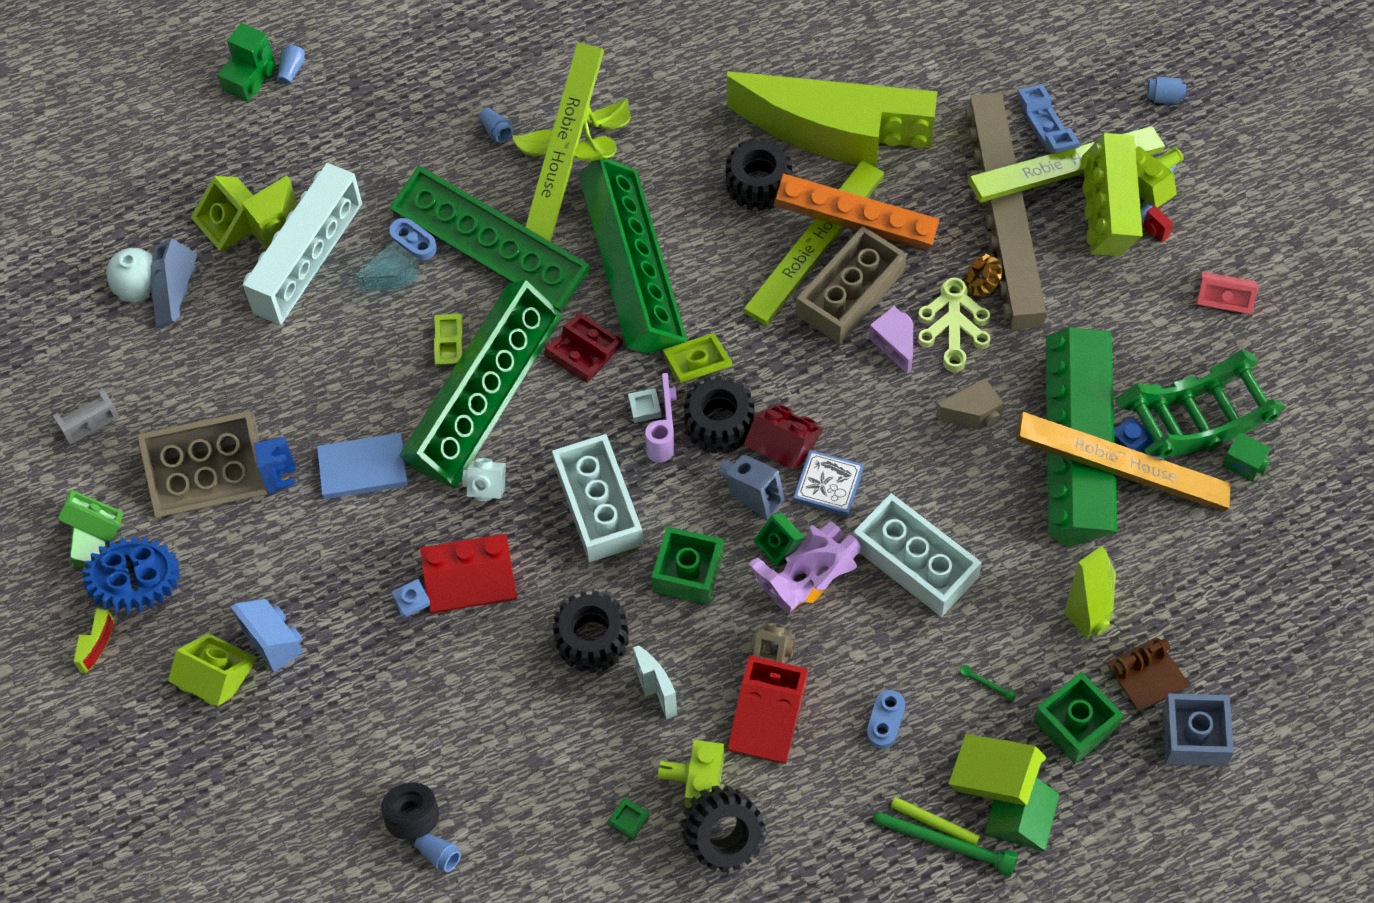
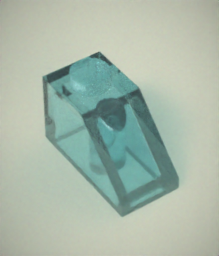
M393 241L355 275L359 289L363 292L401 290L407 284H411L417 279L420 269L417 258L396 241Z

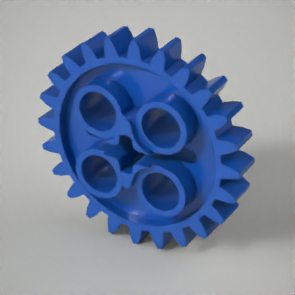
M136 536L132 537L131 542H126L122 537L120 544L117 545L113 541H109L110 548L107 549L100 546V554L91 553V561H85L86 569L82 570L84 589L87 590L88 598H93L95 605L103 603L104 610L114 606L115 613H118L121 608H125L127 614H130L132 608H137L141 613L145 605L154 609L153 602L157 601L163 604L164 595L172 596V588L178 587L177 580L180 579L178 559H175L174 552H168L167 545L159 547L158 540L149 544L148 537H145L141 542H137ZM126 558H129L131 561L137 591L132 590Z

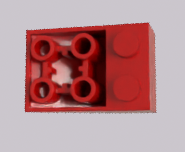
M749 655L727 751L782 764L787 763L807 686V668Z

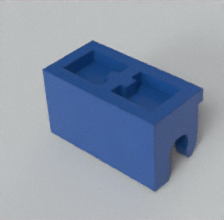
M286 437L254 443L258 469L268 494L274 493V490L294 485V479L281 480L282 474L291 473L296 470Z

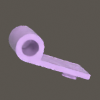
M662 373L665 420L650 423L645 431L646 454L650 460L659 463L668 461L674 453L671 401H677L675 386L669 388L668 373Z

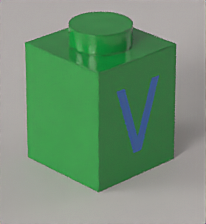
M1239 432L1226 454L1222 467L1253 482L1258 473L1264 475L1271 462L1267 458L1271 447Z

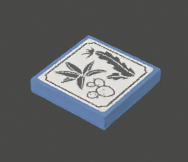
M810 450L793 497V502L848 517L861 480L864 464Z

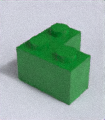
M240 23L227 40L232 57L217 76L223 91L248 102L253 94L255 95L259 92L264 80L274 73L276 64L267 34Z

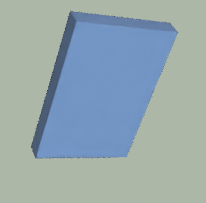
M401 433L317 446L323 498L331 499L408 486L405 461L399 456L403 449Z

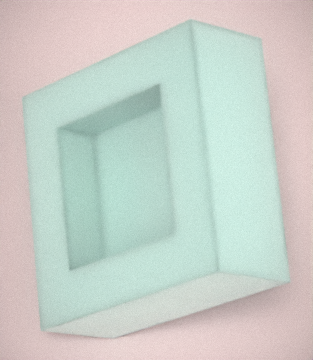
M656 389L628 394L634 423L661 418Z

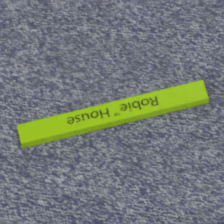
M579 42L576 45L526 223V228L550 242L604 54L603 48Z
M1153 126L1124 134L1134 135L1135 148L1140 146L1150 155L1162 152L1165 147ZM1093 143L970 176L968 183L981 203L1084 174V170L1081 168L1082 155Z
M862 160L839 190L868 198L883 180L884 172ZM815 219L746 305L744 314L767 326L845 227Z

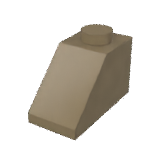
M985 378L938 402L936 417L939 421L979 429L985 425L992 426L1001 419L1004 403Z

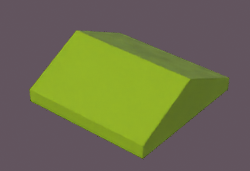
M715 333L663 349L674 380L679 383L733 366L731 359Z

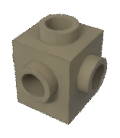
M779 623L763 625L752 636L751 650H754L753 656L785 663L788 657L792 658L794 654L795 640H791L792 631L786 630L785 626ZM771 641L778 642L779 646H774Z

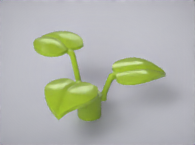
M627 98L592 112L589 104L583 125L587 141L578 143L575 153L576 159L596 161L603 157L609 158L615 155L617 151L615 141L607 136L592 139L588 124L594 125V127L600 126L603 129H616L625 126L631 119ZM540 130L520 136L512 135L516 147L523 153L531 156L546 155L552 130Z

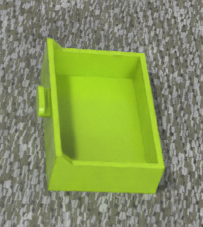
M965 734L949 785L959 793L1027 806L1040 765L1046 759V756L1033 745Z

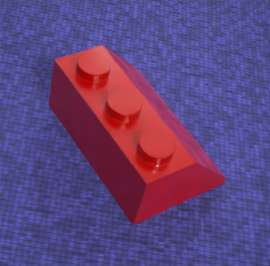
M507 534L420 547L427 596L430 600L429 608L431 614L517 600Z

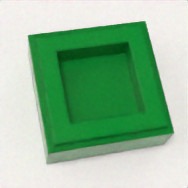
M624 797L607 821V824L631 840H634L650 817V813Z

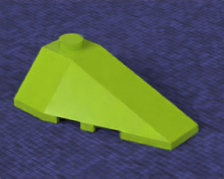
M1102 546L1078 562L1064 614L1087 639L1093 634L1101 635L1110 627V619L1114 608L1116 572L1106 550Z

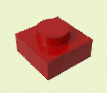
M1154 205L1147 210L1143 226L1150 236L1156 237L1162 243L1169 238L1173 222Z

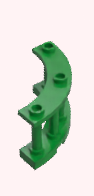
M1243 349L1211 367V374L1200 379H1196L1193 375L1173 382L1171 388L1162 389L1160 384L1145 385L1136 383L1115 399L1119 408L1137 412L1154 441L1144 451L1147 455L1160 458L1185 455L1204 449L1212 451L1218 448L1222 442L1237 437L1239 432L1245 433L1264 422L1270 423L1280 416V412L1286 409L1285 404L1273 398L1268 401L1251 373L1252 367L1259 362L1254 354ZM1235 378L1242 379L1258 405L1257 409L1242 417H1239L1222 389L1224 384ZM1206 393L1213 395L1229 423L1211 429L1195 403V397ZM1177 404L1184 406L1200 433L1183 435L1167 407ZM1149 410L1158 413L1169 434H1162Z

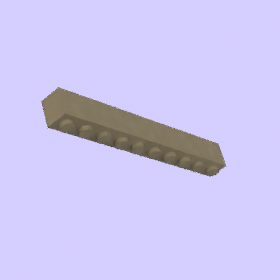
M1002 92L971 95L969 106H965V118L967 122H971L972 126L969 127L970 142L975 143L976 147L973 149L974 164H979L980 167L977 174L1016 164ZM1022 191L982 202V206L988 209V213H986L987 229H992L990 248L992 252L996 251L997 259L1002 268L1001 281H999L998 287L1000 297H1005L1006 302L1003 304L1004 319L1009 320L1011 330L1043 327L1046 308Z

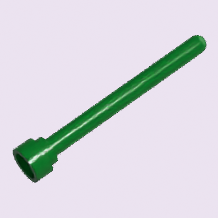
M881 812L873 815L875 824L992 864L994 869L999 870V874L1010 878L1012 876L1018 853L1009 850L996 853Z

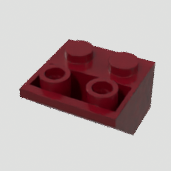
M777 404L755 415L744 446L791 469H795L804 462L824 428L817 426L815 420L805 416L799 417L791 413L792 410L789 407Z

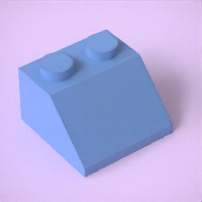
M267 599L235 603L231 606L241 630L273 672H276L303 653L299 643L303 640L294 626L288 628L284 623L287 618L278 605L272 607Z

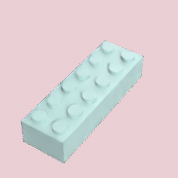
M326 163L324 168L317 172L308 191L302 194L295 210L288 214L284 226L274 234L272 243L266 252L261 253L257 265L244 279L243 287L253 314L279 325L283 323L362 206L354 173Z

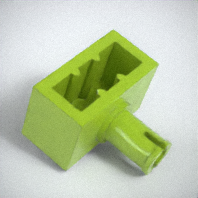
M1137 146L1135 151L1139 196L1151 206L1155 205L1158 208L1177 195L1174 172L1170 169L1184 160L1183 154L1173 146L1159 158H1154L1140 146Z
M694 740L691 760L687 764L660 760L658 780L685 782V807L691 808L690 800L693 797L696 799L701 797L700 791L706 789L708 792H711L712 786L718 785L720 787L724 762V744Z

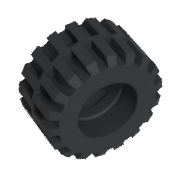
M754 138L749 139V143L741 142L738 144V148L734 147L731 150V155H728L726 159L727 192H730V198L732 200L737 199V204L741 207L744 204L747 205L748 210L758 207V211H764L766 206L769 209L775 208L773 205L783 173L792 176L791 156L788 152H785V148L782 145L776 146V142L773 140L766 142L765 138H760V141H755ZM753 171H765L770 175L756 178L748 174Z
M716 376L715 380H711L708 377L704 379L703 384L697 382L694 385V390L690 389L688 391L687 399L684 401V423L687 436H691V442L694 445L699 442L700 449L705 451L708 447L711 453L716 454L717 449H722L723 453H729L730 447L735 451L740 448V442L744 444L754 420V400L751 398L749 389H744V384L740 381L735 384L734 378L730 377L727 380H723L722 376ZM715 408H724L734 414L729 419L723 421L711 420L705 416L708 411Z
M586 591L580 592V597L577 598L574 595L568 598L569 603L563 602L559 606L560 612H556L554 616L553 632L559 655L562 660L566 658V663L570 667L576 664L578 671L584 672L585 667L589 668L590 673L596 672L597 667H601L602 671L607 670L608 663L611 662L613 665L618 663V655L623 657L626 652L625 646H628L629 633L625 611L620 609V603L616 599L611 602L610 595L605 593L603 596H599V591H592V595H587ZM589 622L600 623L608 629L602 637L593 641L582 640L575 635L576 630L580 626Z
M717 785L712 786L711 792H708L706 789L700 791L701 797L698 799L693 797L690 800L691 808L685 807L683 814L687 818L681 819V827L684 829L681 833L686 845L701 864L707 865L709 869L714 871L719 868L721 872H728L729 867L736 871L741 869V863L745 862L746 865L751 863L750 857L753 854L756 856L761 850L758 848V845L764 844L765 841L762 832L766 831V826L762 822L764 818L761 812L742 791L738 789L734 791L731 786L725 785L722 790ZM724 817H736L735 828L729 836L721 840H710L711 829L717 821Z

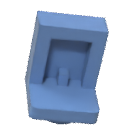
M418 579L392 591L396 607L400 614L405 617L430 605V600Z

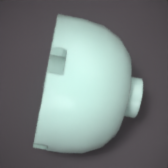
M127 248L119 251L111 258L107 266L106 275L108 285L113 294L119 296L121 300L128 302H137L150 297V293H152L150 282L151 253L140 248Z

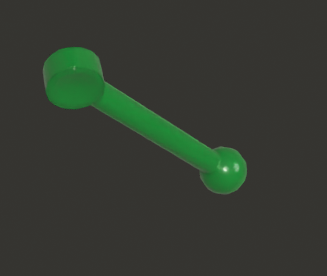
M963 665L960 667V675L962 677H970L1004 695L1007 701H1013L1016 698V693L1013 690H1005L972 672L970 666Z

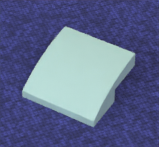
M640 646L633 647L636 673L645 697L657 693L665 718L677 716L676 692L667 674L646 650Z

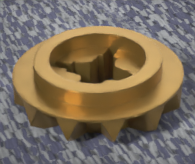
M987 254L983 257L976 256L975 263L969 264L970 270L964 274L967 278L964 283L968 288V293L975 297H984L997 287L1001 278L1002 268L999 260ZM983 271L985 280L980 279L979 273Z

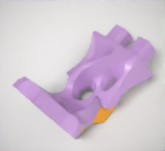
M830 521L822 530L813 525L810 526L803 544L785 558L787 564L780 574L770 569L759 558L753 559L749 566L756 576L754 579L756 583L763 588L767 595L782 610L791 613L802 603H814L835 577L855 570L857 565L853 558L860 552L862 547L858 540L851 535H848L838 544L837 542L844 534L836 524ZM804 573L807 575L803 581H794L797 575Z

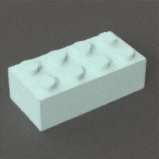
M607 434L552 450L554 467L588 562L590 563L643 546L642 528Z
M892 493L853 532V537L858 540L862 547L859 552L861 555L941 617L979 578L981 561Z

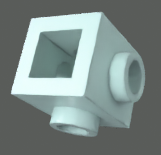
M478 458L472 461L468 469L463 471L462 485L467 487V496L475 497V500L489 501L492 498L501 499L505 492L506 463H495L489 458Z

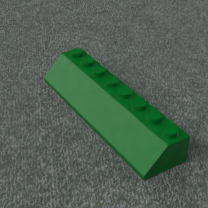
M604 157L600 160L592 161L578 175L627 348L647 354L687 342L637 169Z
M527 280L507 284L399 454L417 472L450 487H457L463 477V471L467 470L561 319L562 314Z
M1069 327L1046 335L1047 420L1115 443L1111 333L1104 330ZM1047 452L1048 535L1066 547H1071L1116 534V475Z

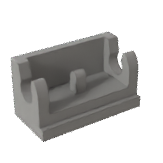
M103 388L98 390L100 398L63 418L60 417L58 412L53 415L70 445L120 418Z

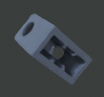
M747 455L741 456L735 464L725 460L720 465L718 473L727 479L731 495L766 520L785 501L777 469Z

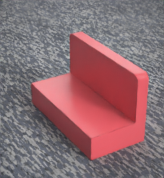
M1202 272L1197 305L1252 314L1258 290L1256 281Z

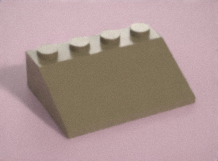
M252 411L137 434L155 518L268 494L257 464L254 443H258L260 440L254 412Z

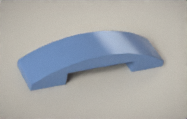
M1043 84L1018 89V96L1030 126L1040 143L1049 152L1059 153L1080 147V142L1071 128L1065 129L1051 107V97Z

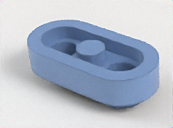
M400 218L391 224L389 232L392 241L417 260H428L435 255L437 247L434 237L415 222L407 218ZM403 233H407V234H408L407 236H404V237L400 236V235L403 234ZM422 247H426V248H427V249H425V250H419V249L422 248Z
M886 690L876 698L867 728V739L875 748L886 749L891 747L896 741L905 711V700L900 693ZM887 701H893L896 705L894 707H888L885 703ZM882 727L888 732L880 734L877 732V729Z

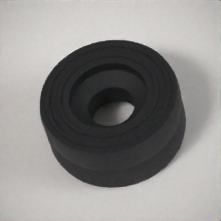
M404 783L394 787L385 795L381 804V812L387 830L391 835L399 839L412 840L423 837L434 829L439 819V809L435 795L428 786L421 783ZM413 807L418 808V810L412 814H403V811L406 809Z

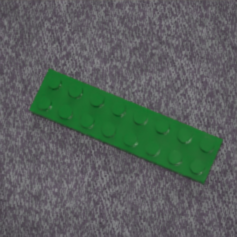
M420 165L417 166L389 207L393 213L402 218L412 220L435 238L509 282L514 283L527 280L560 312L563 311L591 269L590 265Z

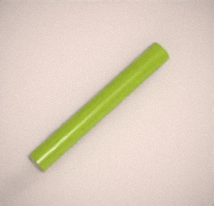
M897 797L894 798L890 808L956 839L977 845L980 836Z

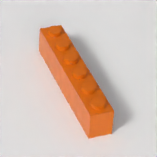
M784 173L773 205L857 231L864 226L881 238L926 251L933 245L940 220Z

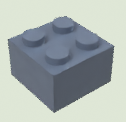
M1168 693L1162 707L1166 764L1227 766L1234 754L1230 695Z

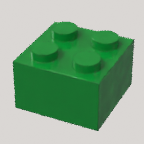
M667 526L652 574L653 593L709 605L724 555L723 539Z
M1081 671L1037 707L1033 721L1075 765L1119 729L1124 714Z

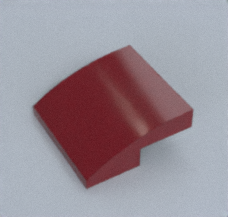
M580 312L563 326L562 334L545 347L544 356L588 383L622 345L623 339Z

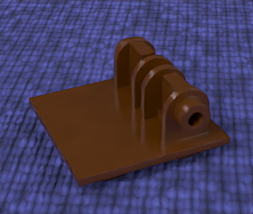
M1155 637L1106 662L1138 712L1164 700L1168 693L1175 694L1190 686L1168 654L1167 650L1170 649V644L1165 638L1161 640Z

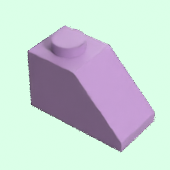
M894 306L870 325L869 339L902 370L909 373L912 368L913 322L908 314L905 312L901 313Z

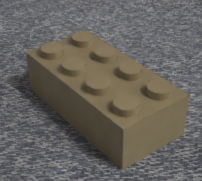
M862 226L797 297L796 316L838 344H841L905 272L907 254Z

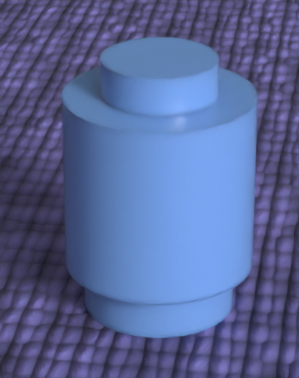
M1156 76L1155 79H1149L1147 100H1153V103L1179 105L1180 99H1185L1186 84H1182L1181 78Z

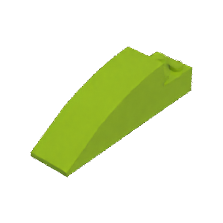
M727 72V108L772 136L803 150L854 165H859L863 160L876 167L879 143H885L890 146H913L914 148H931L938 91Z

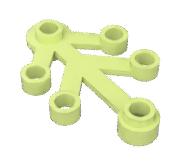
M950 278L942 284L941 295L928 306L920 308L918 319L923 324L932 323L935 313L947 304H949V312L928 329L920 331L918 343L925 348L931 347L935 342V338L949 327V349L944 354L943 365L950 372H959L965 367L966 354L960 349V328L973 338V344L976 348L986 349L990 344V335L985 331H981L960 312V305L973 314V321L979 326L988 324L990 312L986 308H981L967 296L968 288L961 279ZM950 291H957L958 293L953 294ZM929 313L931 314V316L924 317L922 314ZM982 314L985 315L986 318L979 319L977 315ZM929 336L931 340L925 341L922 337ZM984 338L986 339V342L982 343L979 342L977 339ZM956 360L959 364H952L950 361Z

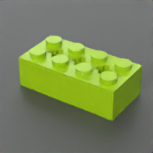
M1103 133L1081 158V168L1084 170L1085 177L1083 193L1086 194L1087 204L1085 207V218L1088 219L1086 240L1090 244V254L1122 256L1143 236L1134 135Z

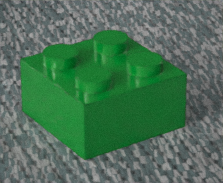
M782 513L770 516L753 541L778 566L787 563L785 558L797 550L805 537Z

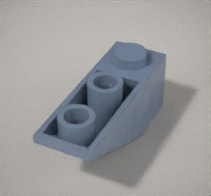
M173 238L156 245L150 266L155 322L158 328L173 324L179 318V308L182 299L188 292L187 284L189 278L195 271L194 263L197 254Z

